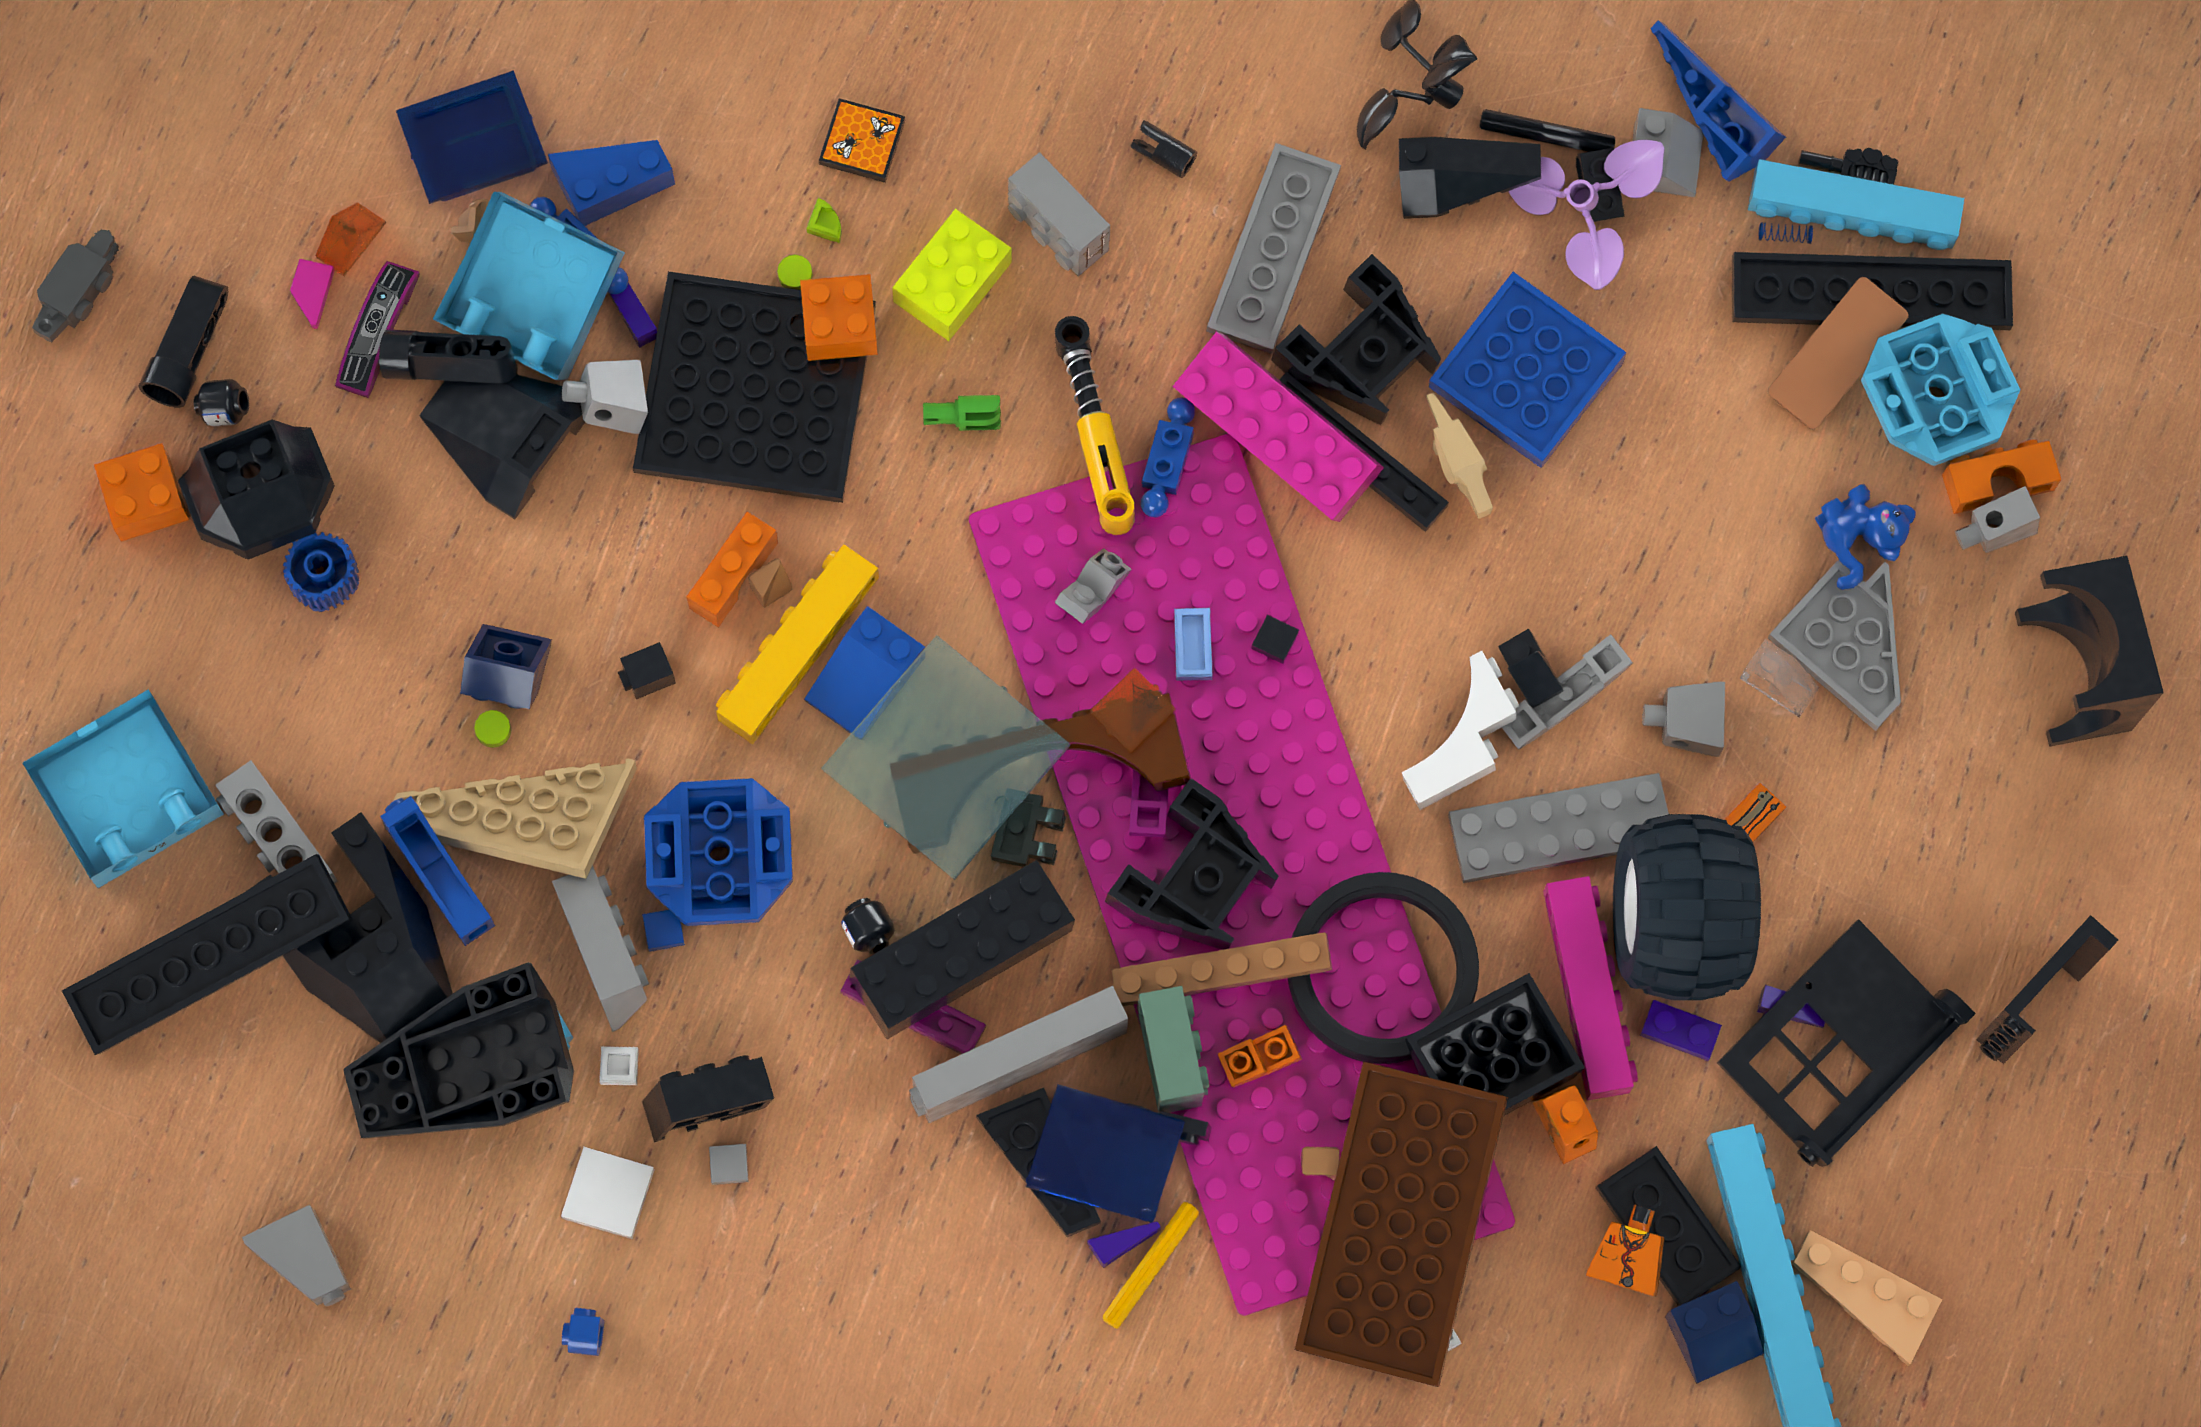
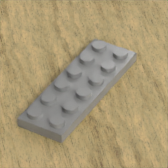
M1275 143L1209 319L1206 332L1215 334L1217 331L1226 335L1232 341L1270 354L1273 353L1338 178L1341 165Z
M1656 773L1449 811L1448 816L1463 883L1617 855L1621 839L1632 825H1643L1647 819L1668 815L1669 813L1660 774Z

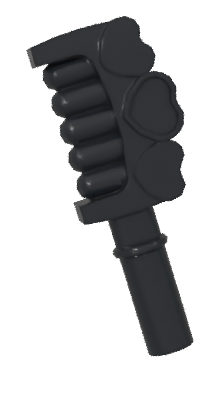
M1866 148L1863 152L1861 149H1848L1843 159L1801 150L1799 164L1826 169L1829 172H1840V175L1894 185L1898 160L1891 158L1889 155L1883 156L1880 150Z

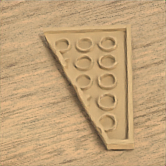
M628 758L625 759L626 763L600 767V763L588 764L582 768L568 767L545 771L544 776L521 779L520 775L508 776L502 780L488 779L465 783L464 788L441 791L440 787L428 788L422 792L397 793L393 801L399 798L406 800L412 796L442 844L586 879L637 767L635 760Z

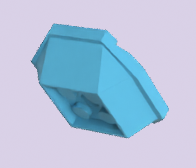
M1945 314L1937 315L1879 337L1861 379L1889 443L1932 466L1998 442L2020 392L2019 385L1992 328L1980 324L1975 325ZM1929 388H1940L1944 393V397L1933 396Z

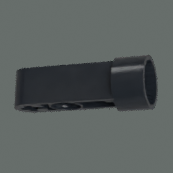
M197 276L190 278L155 357L150 359L138 385L140 391L148 398L169 407L181 408L185 406L196 381V370L226 305L228 286Z
M387 329L383 333L380 342L379 365L381 374L385 379L506 383L512 380L518 372L510 341L502 336Z

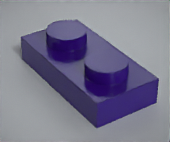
M1653 1000L1640 1036L1709 1061L1722 1025Z

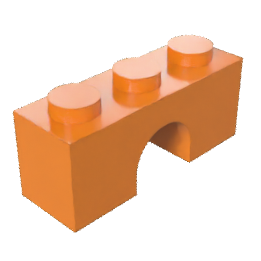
M2037 440L2022 442L2017 445L2016 449L2004 451L2002 447L1994 448L1978 458L1971 459L1969 455L1957 457L1950 461V464H1948L1942 474L1954 514L1975 510L1991 502L1994 493L1990 479L1996 476H2004L2011 479L2018 489L2026 486L2030 496L2055 491L2062 480L2050 441L2038 443Z
M746 512L686 596L689 609L719 628L738 601V593L746 577L754 568L758 570L762 567L778 544L776 529L751 513Z

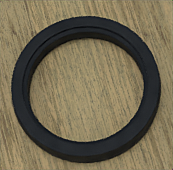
M1376 872L1343 880L1322 893L1309 906L1299 920L1292 935V938L1317 934L1327 920L1335 913L1361 900L1390 898L1407 902L1426 912L1440 925L1450 941L1456 961V983L1451 1000L1443 1012L1428 1026L1474 1002L1479 980V959L1470 926L1457 906L1446 895L1417 878L1404 874ZM1310 974L1288 978L1291 996L1302 1020L1310 1031L1331 1049L1349 1058L1374 1064H1391L1412 1060L1405 1041L1412 1034L1391 1039L1372 1038L1357 1034L1339 1024L1327 1013L1315 994Z

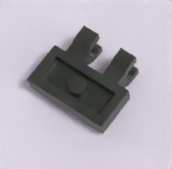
M1007 789L991 859L1021 867L1027 866L1029 858L1045 864L1055 865L1058 853L1055 850L1056 845L1033 840L1037 824L1063 832L1066 820L1064 810L1042 807L1043 796Z

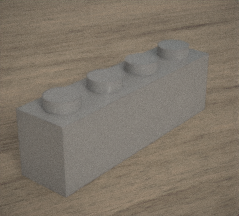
M592 865L586 879L566 875L553 880L552 883L613 1032L620 1029L647 1001L643 987L649 985L642 965L634 967L631 957L637 955L629 934L622 937L618 927L625 924L617 905L610 907L606 897L611 896L612 893L605 875L597 877Z

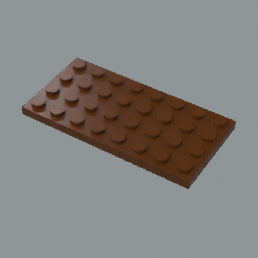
M1363 1062L1297 1337L1296 1351L1435 1387L1440 1386L1508 1100L1507 1096Z

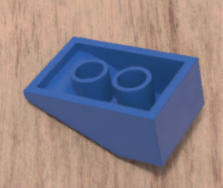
M867 606L845 634L804 700L862 741L926 659L925 646Z

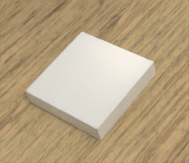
M583 1147L561 1214L562 1219L633 1239L655 1170L654 1167Z

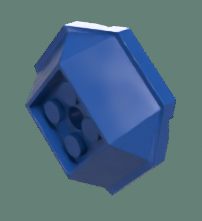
M753 778L680 782L644 815L647 889L685 926L760 922L793 882L790 808L774 797ZM717 847H725L730 851L728 857L722 861L713 860L710 854Z

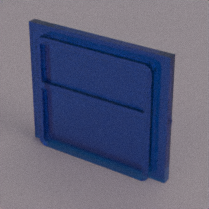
M514 70L396 110L411 152V159L414 160L429 204L440 200L448 201L533 172L537 167L548 164L532 121L533 117L529 113Z

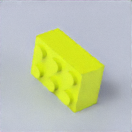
M955 209L892 287L893 302L950 341L1012 263V248Z

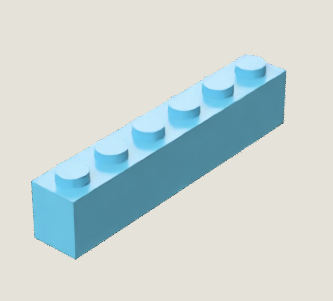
M1759 159L1753 175L1748 210L1755 211L1757 215L1772 218L1781 216L1790 218L1792 222L1798 224L1813 222L1823 224L1830 230L1850 229L1858 231L1859 234L1866 237L1881 235L1892 237L1894 241L1899 243L1918 242L1927 244L1931 249L1945 250L1947 248L1952 249L1959 236L1965 198Z

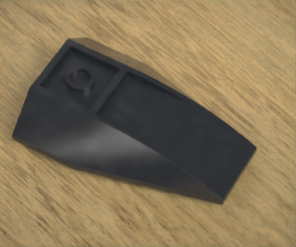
M529 962L462 987L343 1069L360 1136L363 1139L505 1126L568 1103L574 1075L556 1002L532 963Z

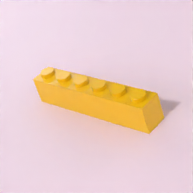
M844 544L838 552L834 550L830 552L822 564L824 570L816 580L811 578L801 592L803 597L796 607L790 606L780 619L782 626L775 635L770 633L766 636L758 649L761 653L753 663L748 661L743 666L737 676V679L740 681L732 691L727 689L717 701L716 707L718 710L716 713L718 721L752 745L879 579L878 567Z

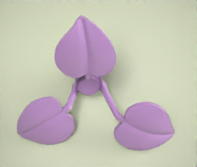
M1637 140L1622 144L1608 155L1604 163L1605 172L1614 179L1613 181L1607 183L1596 182L1591 185L1586 180H1576L1568 188H1565L1564 191H1560L1565 184V174L1561 166L1551 158L1541 157L1542 179L1510 190L1509 193L1514 201L1530 214L1545 215L1551 213L1556 207L1557 197H1566L1568 202L1577 211L1582 212L1590 233L1581 232L1572 237L1566 247V261L1575 276L1593 289L1600 290L1608 285L1617 275L1624 258V246L1621 237L1615 230L1604 228L1596 232L1590 211L1598 203L1599 197L1597 192L1599 190L1612 189L1618 185L1620 191L1630 198H1642L1649 195L1657 188L1661 181L1665 148L1662 143L1653 140Z

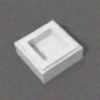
M601 1046L600 1084L637 1085L638 1047Z

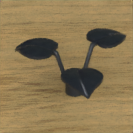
M1407 0L1403 7L1398 9L1388 20L1381 34V46L1385 50L1392 51L1401 43L1428 70L1422 82L1425 95L1397 89L1392 90L1390 93L1385 88L1377 91L1366 102L1358 119L1357 137L1360 146L1365 150L1369 142L1378 136L1393 119L1398 107L1397 97L1424 101L1428 105L1434 100L1447 109L1456 106L1463 95L1464 88L1453 80L1452 77L1477 60L1476 55L1471 51L1466 40L1460 35L1451 36L1437 49L1432 65L1417 52L1407 39L1417 29L1421 19L1420 5L1415 0Z

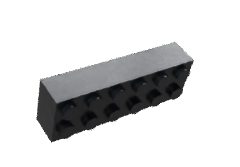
M1035 860L851 967L849 980L886 1039H889L1072 932L1075 919L1038 861Z

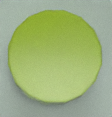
M789 255L782 259L778 265L779 282L784 288L801 290L800 280L812 279L811 264L803 256Z
M485 711L479 715L475 722L476 737L486 747H500L510 738V722L506 715L500 711Z

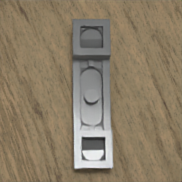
M1611 634L1585 653L1582 660L1557 678L1564 690L1563 692L1535 708H1532L1526 699L1519 704V707L1515 708L1517 720L1502 728L1518 749L1523 748L1566 719L1633 664Z

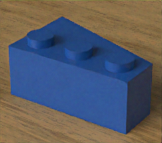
M658 140L548 154L552 172L575 217L584 226L675 185L673 169Z

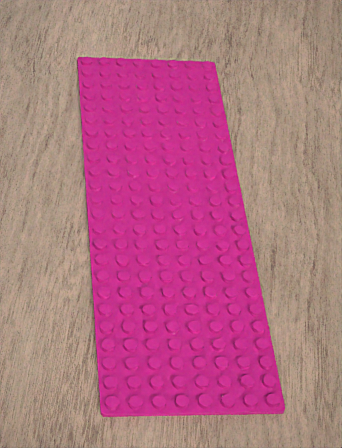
M1225 434L1190 445L1177 494L1165 492L1169 501L1168 509L1162 516L1156 518L1147 516L1142 511L1140 505L1144 493L1151 490L1142 487V478L1148 459L1123 466L1130 494L1134 500L1135 522L1133 527L1122 535L1109 534L1102 528L1090 477L972 513L969 516V524L1037 723L1049 718H1057L1058 721L1072 718L1074 712L1084 709H1092L1093 712L1107 709L1106 706L1115 701L1126 700L1128 703L1136 702L1135 699L1139 697L1138 695L1141 697L1143 696L1141 693H1149L1147 690H1151L1150 692L1161 691L1162 694L1169 693L1173 701L1191 778L1223 801L1228 808V812L1237 824L1241 825L1261 856L1263 855L1278 874L1279 877L1272 889L1254 878L1220 925V929L1234 938L1229 949L1292 938L1294 930L1305 911L1322 893L1343 880L1366 873H1391L1236 439L1230 434ZM1106 471L1105 476L1110 491L1113 490L1109 471ZM1114 508L1108 513L1117 517L1122 516L1125 511L1120 508ZM1104 548L1108 552L1118 555L1123 563L1132 570L1102 608L1082 624L1058 606L1055 601L1064 589L1077 580L1088 560ZM1210 608L1212 680L1176 681L1174 609ZM1267 615L1299 629V634L1283 664L1251 649ZM1132 680H1133V684L1135 685V686H1134V691L1136 692V693H1134V697H1133V685H1132ZM1079 750L1047 752L1120 968L1222 950L1134 923L1105 902L1108 892L1128 864L1159 885L1194 835L1167 816L1165 837L1130 836L1133 769L1113 758L1093 752ZM1185 785L1168 789L1167 813ZM1390 898L1361 900L1342 908L1322 926L1318 933L1326 932L1328 936L1333 970L1310 974V978L1321 1005L1339 1024L1363 1036L1391 1039L1413 1034L1428 1026L1441 1014L1402 901ZM1288 978L1191 995L1195 1017H1193V1024L1190 1026L1191 1031L1198 1030L1202 1052H1200L1201 1059L1198 1060L1199 1067L1205 1066L1209 1080L1208 1095H1204L1201 1107L1170 1112L1208 1122L1212 1127L1209 1142L1199 1140L1198 1145L1180 1142L1237 1312L1242 1316H1247L1308 1295L1335 1181L1326 1175H1304L1302 1173L1300 1155L1304 1147H1337L1339 1149L1340 1161L1363 1064L1362 1061L1349 1058L1331 1049L1310 1031L1295 1007ZM1134 1004L1133 1006H1134V1009H1135V1012H1136V1015H1137V1018H1138V1021H1139V1016H1138V1011H1137V1006H1138V1004ZM1287 1025L1302 1060L1258 1079L1232 1087L1218 1053L1248 1039L1254 1040ZM1413 1059L1400 1063L1377 1064L1419 1075ZM1494 1159L1474 1240L1511 1229L1515 1224V1218Z

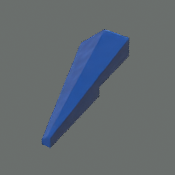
M1658 20L1651 27V31L1657 37L1664 52L1663 56L1666 62L1670 64L1677 78L1676 82L1709 144L1707 146L1711 154L1717 160L1722 171L1720 172L1722 177L1730 182L1755 168L1759 159L1766 160L1786 136L1672 30Z

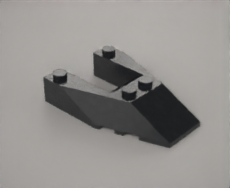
M360 812L331 833L375 897L352 912L350 915L353 919L283 957L308 992L312 995L314 994L333 1010L382 1043L452 995L453 992L427 905L365 816ZM270 874L269 876H267L266 878H264L263 880H261L260 882H258V883H257L256 885H254L253 887H255V886H257V885H259V884H261V883L267 881L268 879L272 878L271 874Z

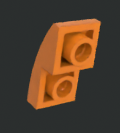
M1287 1025L1254 1040L1248 1039L1218 1053L1232 1087L1258 1079L1302 1060Z

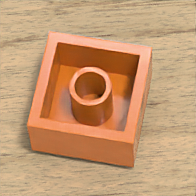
M871 274L800 280L808 361L878 355Z
M163 443L94 464L113 529L121 542L189 520L170 457Z

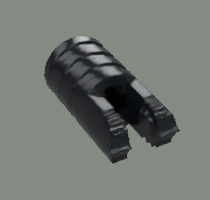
M1143 120L1140 131L1159 144L1155 148L1143 140L1134 139L1131 148L1178 177L1183 178L1192 167L1197 157V151L1150 122Z

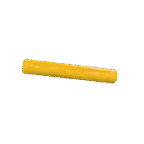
M1188 1202L1181 1204L1105 1311L1103 1320L1108 1325L1116 1329L1121 1326L1199 1215V1211Z

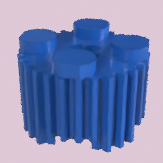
M321 532L320 536L314 533L292 542V548L288 549L290 555H285L287 562L283 563L285 568L283 573L293 596L297 598L298 602H302L305 607L309 605L313 611L323 612L329 610L330 606H333L334 609L337 608L338 603L343 605L344 599L349 600L348 595L355 593L360 580L357 574L359 573L357 562L344 539H339L338 536L333 538L330 533L328 536H325L324 532ZM320 567H323L324 570H326L322 574H317L316 570Z

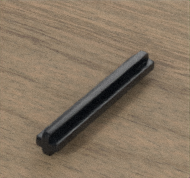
M1485 109L1480 120V128L1483 130L1591 152L1615 147L1616 140L1613 135Z

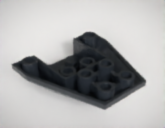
M518 374L506 383L444 381L419 415L485 501L514 520L535 493L533 481L567 434L571 432L577 435L585 424L581 403L564 402L562 400V386Z

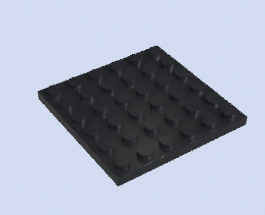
M668 271L646 392L648 414L639 433L633 472L843 503L867 356L808 361L801 290ZM873 301L874 314H875L876 301Z

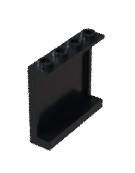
M2090 915L1976 1039L1981 1044L1980 1049L1990 1059L1994 1061L1999 1060L2004 1064L2036 1031L2019 1016L2021 1011L2061 968L2079 982L2117 943L2118 939Z

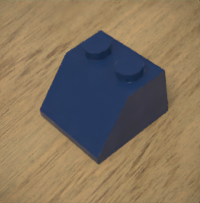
M482 624L464 658L460 694L471 696L479 701L490 700L504 703L515 709H530L540 689L552 639Z
M1738 1281L1670 1310L1665 1316L1696 1384L1764 1354L1754 1315Z

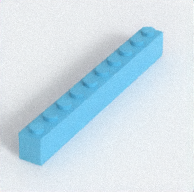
M1754 1124L1711 1133L1706 1142L1736 1254L1741 1265L1740 1269L1763 1348L1783 1427H1842L1838 1418L1833 1419L1829 1405L1834 1403L1833 1393L1829 1382H1823L1820 1368L1824 1367L1821 1350L1819 1346H1813L1810 1332L1814 1331L1813 1319L1810 1311H1804L1800 1296H1804V1286L1800 1275H1794L1791 1261L1795 1259L1794 1249L1789 1238L1785 1239L1781 1225L1785 1224L1784 1212L1781 1204H1775L1772 1190L1775 1189V1179L1771 1168H1765L1762 1154H1766L1763 1136L1761 1132L1756 1133Z

